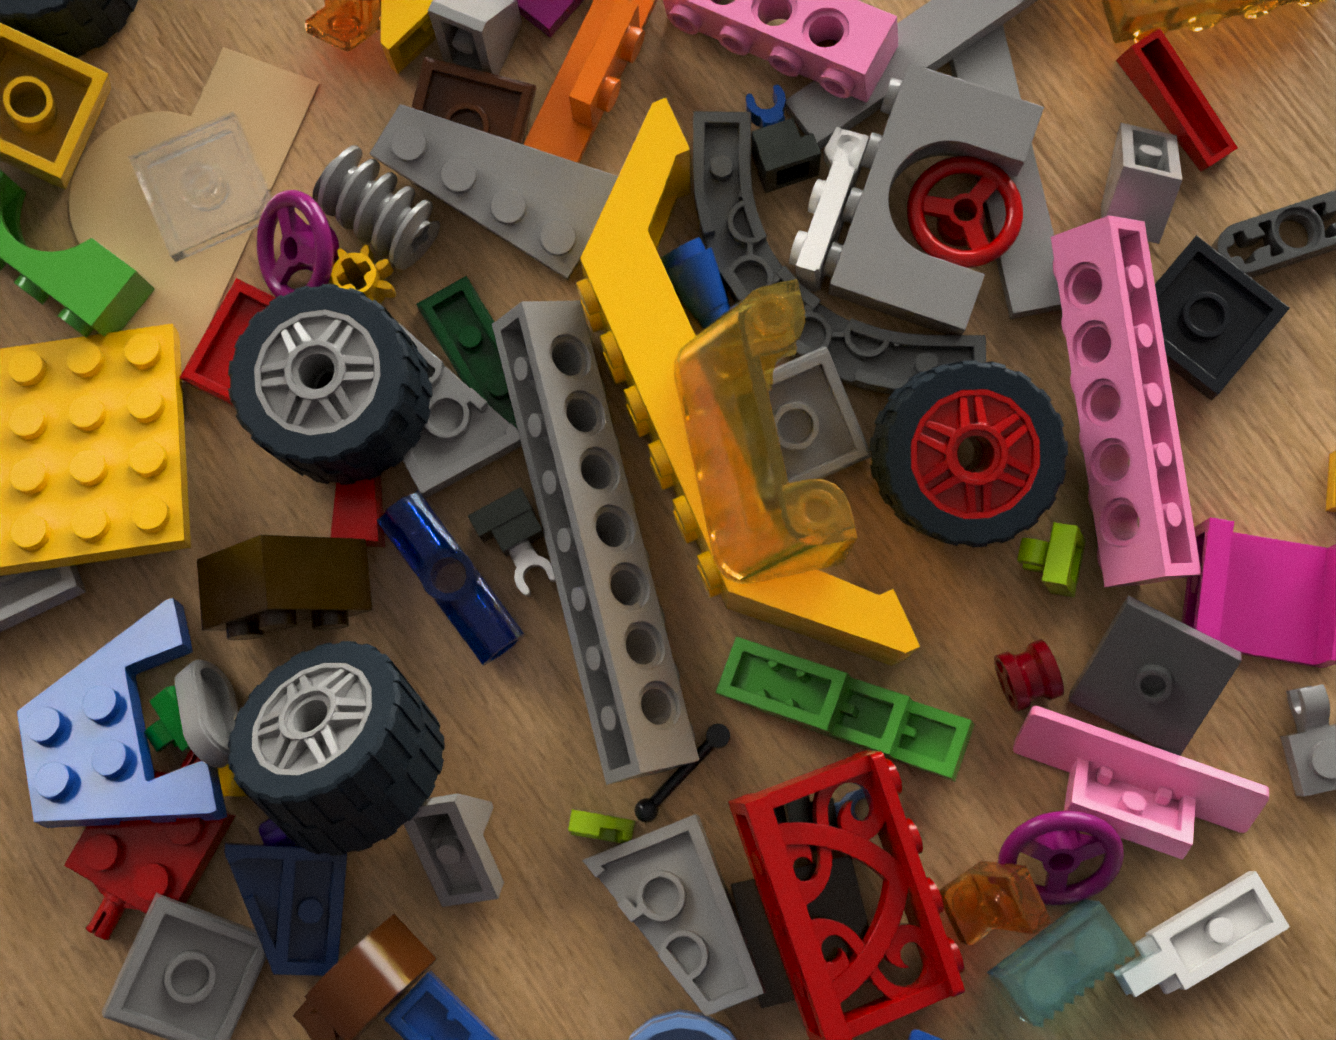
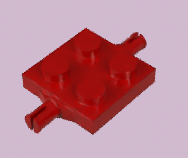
M190 749L179 769L202 760ZM154 769L155 778L168 774ZM226 810L227 817L220 820L205 821L199 817L177 818L176 822L165 823L135 820L120 821L119 825L86 826L64 864L67 868L93 882L98 891L105 896L85 929L90 933H95L96 937L110 940L111 934L126 908L137 909L147 914L156 893L186 904L236 815Z

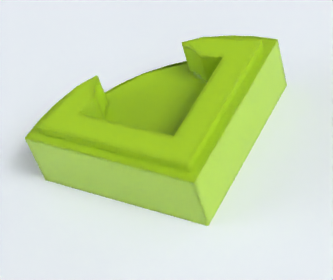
M572 809L568 831L571 832V835L623 844L632 840L635 820Z

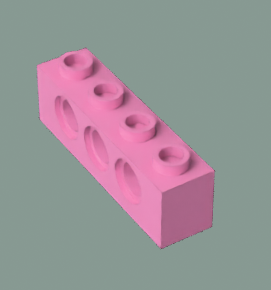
M663 0L667 18L679 30L692 35L700 32L717 39L723 47L737 55L744 56L748 53L769 61L774 69L784 75L796 77L800 74L819 82L827 92L839 98H849L852 96L867 103L898 48L897 16L858 0H735L727 5L717 4L722 0ZM775 19L787 20L785 23L778 26L766 25L768 22ZM824 40L838 41L836 45L831 47L817 46L818 43Z

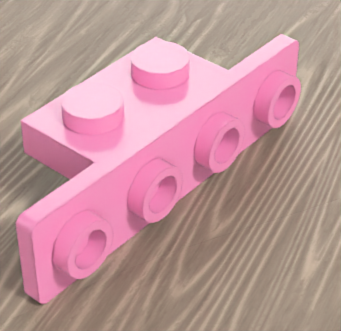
M1033 706L1030 709L1014 741V753L1069 772L1064 811H1079L1099 817L1110 824L1120 838L1182 860L1193 845L1195 817L1239 833H1245L1269 800V788L1265 785L1039 706Z

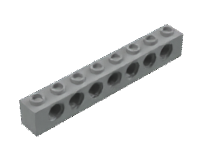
M522 301L495 321L492 327L606 785L666 772L699 761L694 729L688 718L680 687L679 671L673 660L664 625V613L658 602L649 567V555L643 544L635 513L634 497L629 490L620 455V443L614 432L606 401L605 385L600 378L592 347L591 331L586 324L581 301Z

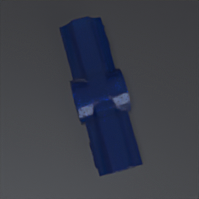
M418 490L411 495L402 497L387 508L385 513L376 520L421 581L425 591L432 596L483 666L499 658L526 636L480 574L476 565L466 555ZM457 563L465 567L466 580L459 590L453 593H444L438 590L436 578L438 572L444 566Z

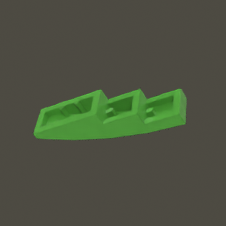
M737 636L715 692L730 700L867 751H881L886 758L954 782L956 781L975 725L970 719L915 702L907 695L852 678L846 672Z

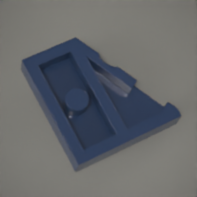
M225 843V856L273 975L324 976L338 962L347 853L345 855L331 856L329 853L315 854L308 852L303 846Z

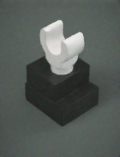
M521 487L468 515L483 543L495 537L505 556H511L517 567L514 580L517 588L523 595L527 597L531 595V591L525 583V575L533 567L544 569L550 581L556 582L550 561L542 556H538L531 544L544 537V532Z

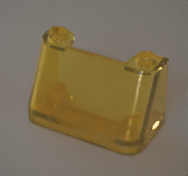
M798 279L766 285L753 290L690 339L678 351L674 360V380L713 560L718 571L726 579L738 584H752L842 565L845 563L858 538L850 504L845 493L836 484L824 479H806L789 483L768 391H771L773 387V372L776 365L784 357L796 355V342L800 339L805 326V310Z

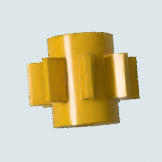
M365 244L361 248L360 253L347 254L342 248L337 250L339 259L332 268L329 283L337 285L339 288H353L356 290L352 281L362 276L367 285L358 291L363 292L370 300H376L382 304L385 297H396L397 293L393 285L383 281V279L389 277L394 272L388 259L380 260L374 264V255L369 245Z

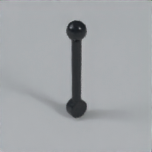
M718 723L710 726L706 732V740L697 749L699 761L679 767L649 799L645 798L637 802L634 812L638 820L645 823L652 822L657 817L658 807L710 752L714 748L719 749L727 745L730 739V732L726 726Z

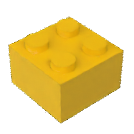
M0 23V161L66 190L112 89L109 73Z

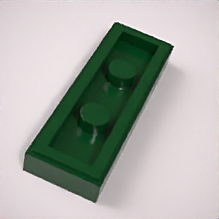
M465 276L416 304L417 308L460 380L485 399L489 406L509 424L511 423L517 428L492 327L494 320L471 282Z

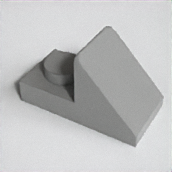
M458 793L428 798L420 806V811L410 821L404 823L405 829L442 907L494 900L500 896L504 881L483 836L494 808L491 801Z

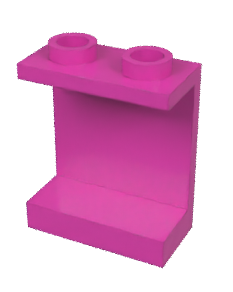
M1212 517L1194 527L1202 575L1187 577L1182 623L1240 651L1242 655L1317 668L1336 665V544L1325 548L1233 532L1235 521Z

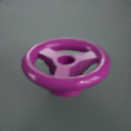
M291 189L279 192L267 203L259 220L256 243L259 267L263 279L272 294L277 298L280 295L285 296L294 292L295 289L289 287L287 283L291 275L299 270L313 271L306 286L320 287L322 284H328L332 268L338 260L337 250L339 249V242L335 231L329 226L327 218L318 203L308 194ZM295 208L304 214L310 225H307L297 215ZM279 220L283 237L280 244L281 255L276 262L274 235Z
M1055 811L1031 818L1010 833L1001 846L998 856V869L1005 885L1019 897L1037 904L1066 905L1091 898L1109 886L1122 867L1124 848L1120 836L1115 829L1099 817L1079 811ZM1080 831L1085 832V833H1088V834H1091V835L1082 834V833H1080ZM1020 852L1042 861L1043 868L1047 871L1044 886L1032 883L1020 874L1017 868V859ZM1105 853L1101 866L1092 875L1077 883L1067 885L1069 873L1075 871L1080 862Z

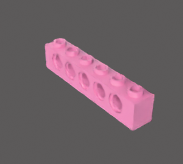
M1108 215L1051 237L1054 256L1053 273L1058 282L1063 315L1061 325L1068 347L1071 367L1070 384L1076 399L1080 425L1079 443L1085 458L1089 484L1088 501L1094 516L1098 542L1097 560L1102 570L1104 587L1141 586L1202 574L1145 221Z

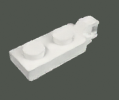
M836 127L824 149V161L830 171L827 180L818 178L813 187L808 212L813 213L814 216L808 232L798 231L789 258V264L796 266L797 280L813 292L820 291L825 276L822 275L823 268L833 241L837 242L845 222L841 220L852 187H856V181L862 167L861 162L869 141L868 135H862L840 127Z
M1248 871L1146 932L1145 937L1134 943L1141 956L1120 967L1113 974L1126 995L1132 994L1133 997L1139 996L1157 984L1164 994H1169L1177 989L1187 990L1284 932L1290 926L1257 872Z

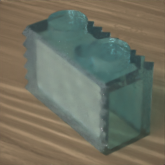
M1087 899L1078 903L987 973L1020 1019L1033 1026L1043 1027L1044 1018L1053 1019L1054 1010L1063 1012L1064 1003L1074 1004V995L1084 996L1085 987L1094 989L1095 979L1104 981L1105 972L1114 973L1115 964H1125V956L1134 958L1135 947L1106 908L1099 901Z

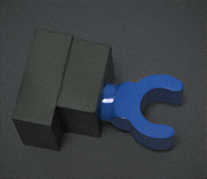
M777 84L773 86V102L775 105L770 109H761L756 105L752 94L746 95V112H751V122L760 127V129L752 131L751 153L765 193L819 176L821 151L814 134L800 137L794 119L785 120V92Z

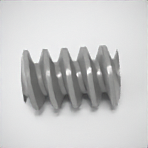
M352 145L332 160L324 169L314 186L313 199L318 202V205L326 215H336V220L343 228L354 229V234L360 241L371 242L372 248L378 255L389 256V260L395 268L405 270L425 254L438 235L440 229L439 221H428L433 204L428 199L422 200L412 209L410 206L415 197V190L411 186H405L394 195L393 192L398 181L397 176L392 172H387L376 181L375 179L380 170L379 162L375 159H369L358 167L363 153L357 145Z

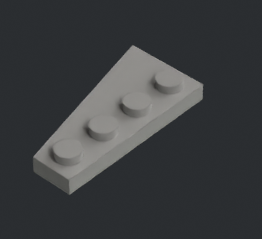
M402 104L398 106L369 153L377 161L569 280L579 264L581 255L618 178L617 175Z

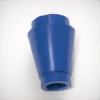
M700 237L675 248L660 258L677 296L695 319H698L703 329L733 313L728 303L729 299L712 247L706 249Z

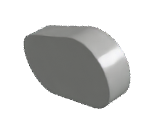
M194 660L175 677V689L183 735L190 749L200 760L209 766L223 768L228 765V756L230 754L228 741L230 733L235 726L234 720L238 714L235 692L227 676L217 666L208 661Z

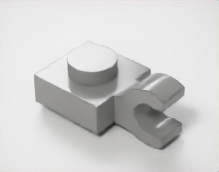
M1324 685L1307 686L1286 691L1288 704L1298 733L1280 736L1295 795L1305 797L1336 790V724L1329 725L1330 703Z

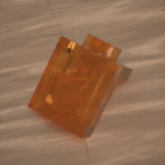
M324 0L325 6L305 20L306 32L345 52H349L381 29V0Z

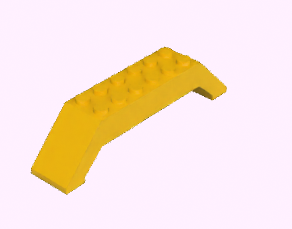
M667 98L652 103L581 255L580 260L584 279L576 282V286L582 299L580 301L585 318L592 333L599 330L604 332V334L599 336L604 349L602 354L614 383L617 385L625 381L628 388L623 390L628 403L625 406L637 435L641 437L649 433L652 443L647 444L651 455L649 457L650 464L661 489L665 490L672 487L677 498L672 499L675 509L672 512L685 543L688 544L696 540L700 548L701 554L696 556L699 564L696 567L709 597L713 598L720 595L725 607L729 610L893 666L906 660L920 647L894 589L878 595L797 561L657 251L678 198L690 194V148Z

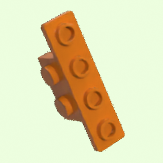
M593 0L523 145L580 163L604 111L609 113L618 98L621 88L620 78L627 63H633L641 50L645 37L644 28L657 0Z

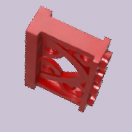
M861 751L848 758L759 792L749 793L728 801L809 1040H852L856 1036L945 998L965 993L960 973L964 972V961L956 943L952 938L947 937L939 915L944 910L941 894L933 880L926 877L919 854L923 852V843L919 831L913 821L905 817L898 796L902 793L900 775L890 759H885L881 751ZM845 783H854L863 789L869 807L867 816L863 820H856L851 814L853 800H848L841 806L838 812V828L829 826L828 805L834 791ZM815 793L812 811L813 823L777 822L774 808ZM877 833L883 849L869 841ZM809 845H814L817 851L815 872L810 879L801 881L796 877L793 864L799 857H804L808 862L812 863V853ZM832 849L861 862L883 879L878 906L863 940L852 929L840 922L826 918H810L806 905L820 895L829 880L832 869ZM903 911H905L909 924L900 923ZM831 935H836L846 943L853 954L848 959L845 952L838 948L835 959L826 961L821 950L823 941ZM913 942L917 946L923 963L919 977L913 983L906 986H898L889 982L878 968V964L884 957L888 963L894 966L909 968L901 959V950L905 944ZM867 978L884 995L843 1013L840 1003L854 993Z

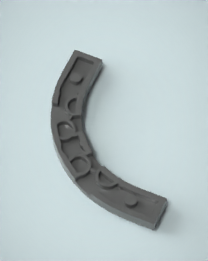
M693 111L694 202L700 232L706 249L710 247L713 249L724 287L740 310L759 331L795 359L823 346L827 347L841 382L864 390L889 395L896 388H901L908 382L907 379L919 372L933 369L935 366L971 360L986 363V335L901 333L881 329L853 318L849 321L821 305V300L804 287L786 266L781 265L767 242V235L759 218L752 190L751 112Z

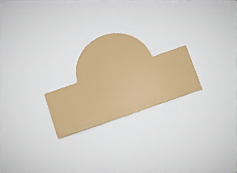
M225 47L222 48L191 116L170 111L147 112L132 116L113 125L101 134L82 156L73 175L69 192L70 221L78 242L81 244L93 238L136 270L155 288L121 331L173 323L180 337L182 372L215 315L320 83ZM96 330L90 333V335L100 334Z

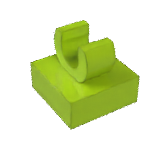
M1053 522L1049 542L1033 538L1021 539L1017 562L1023 563L1022 568L1024 570L1043 573L1041 581L1051 594L1075 598L1086 539L1078 526Z

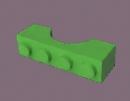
M0 170V271L8 264L19 272L20 275L14 283L42 305L50 296L63 305L64 308L58 314V317L86 338L93 330H96L104 337L110 332L121 331L155 288L136 270L93 238L62 251L46 252L29 248L23 238L20 225L21 209L26 192Z

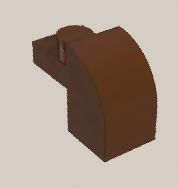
M394 913L353 947L304 996L306 1001L294 1013L293 1017L306 1030L312 1040H358L384 1011L414 985L436 961V958Z

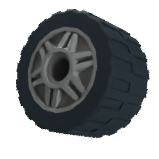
M322 284L320 287L304 286L295 289L294 292L285 296L280 295L270 301V304L260 313L257 312L248 322L249 325L244 333L239 335L234 346L235 353L229 363L228 375L230 376V388L228 389L230 402L236 409L237 414L235 416L241 427L252 435L251 439L301 476L307 475L314 481L325 484L335 482L341 485L355 484L356 481L364 479L371 480L381 476L383 471L390 467H395L404 460V455L412 447L414 448L421 438L420 433L424 424L428 423L431 412L429 403L432 397V383L428 379L427 372L429 369L424 357L386 308L376 300L372 301L367 298L363 292L353 288L344 289L339 288L337 285Z
M341 641L336 644L330 642L318 645L315 649L307 652L302 651L291 657V660L277 666L249 694V699L244 707L240 708L234 720L235 726L229 736L228 747L230 748V754L228 756L229 769L235 775L234 780L237 785L297 846L302 845L308 852L315 854L329 853L331 856L345 855L347 852L355 850L357 852L372 847V844L382 839L386 840L395 834L399 827L405 822L410 821L420 811L419 808L422 803L430 797L444 762L442 758V753L445 749L444 736L439 730L441 725L435 715L386 654H381L374 646L357 644L356 641Z

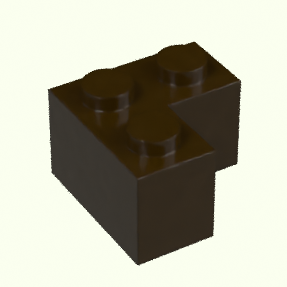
M261 534L197 559L202 631H226L227 640L261 638L264 636V630L293 628L297 626V620H312L313 630L345 628L349 626L348 617L372 610L366 539Z

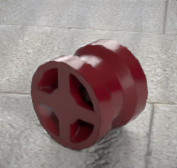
M1042 639L1029 643L1026 650L1022 653L1014 655L1007 651L994 656V665L1000 686L1009 705L1015 712L1030 708L1034 699L1044 697L1052 700L1064 695L1063 680L1057 662L1050 648Z

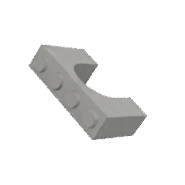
M909 62L903 80L891 78L880 109V112L890 115L883 135L872 132L861 166L871 170L864 189L852 187L841 220L851 223L845 243L843 245L833 241L826 259L822 275L832 278L828 294L946 335H962L966 330L985 274L927 255L908 244L899 234L892 221L889 210V191L895 180L905 169L917 161L933 156H971L993 163L1007 174L1017 177L1025 163L1044 107Z

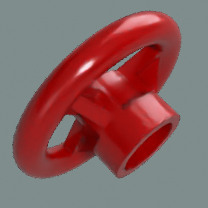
M955 156L931 165L918 177L909 193L907 220L915 241L928 255L965 268L988 264L1001 257L1011 248L1021 230L1023 204L1017 186L1000 167L971 156ZM954 174H972L982 177L968 194H959L952 199L928 195L932 187L945 177ZM997 189L1003 198L1006 216L1002 230L992 242L988 243L983 231L985 223L983 205ZM965 210L972 216V220L962 221L956 217L954 211ZM924 215L938 217L936 223L937 231L945 242L954 246L968 245L969 250L955 249L940 242L929 230Z

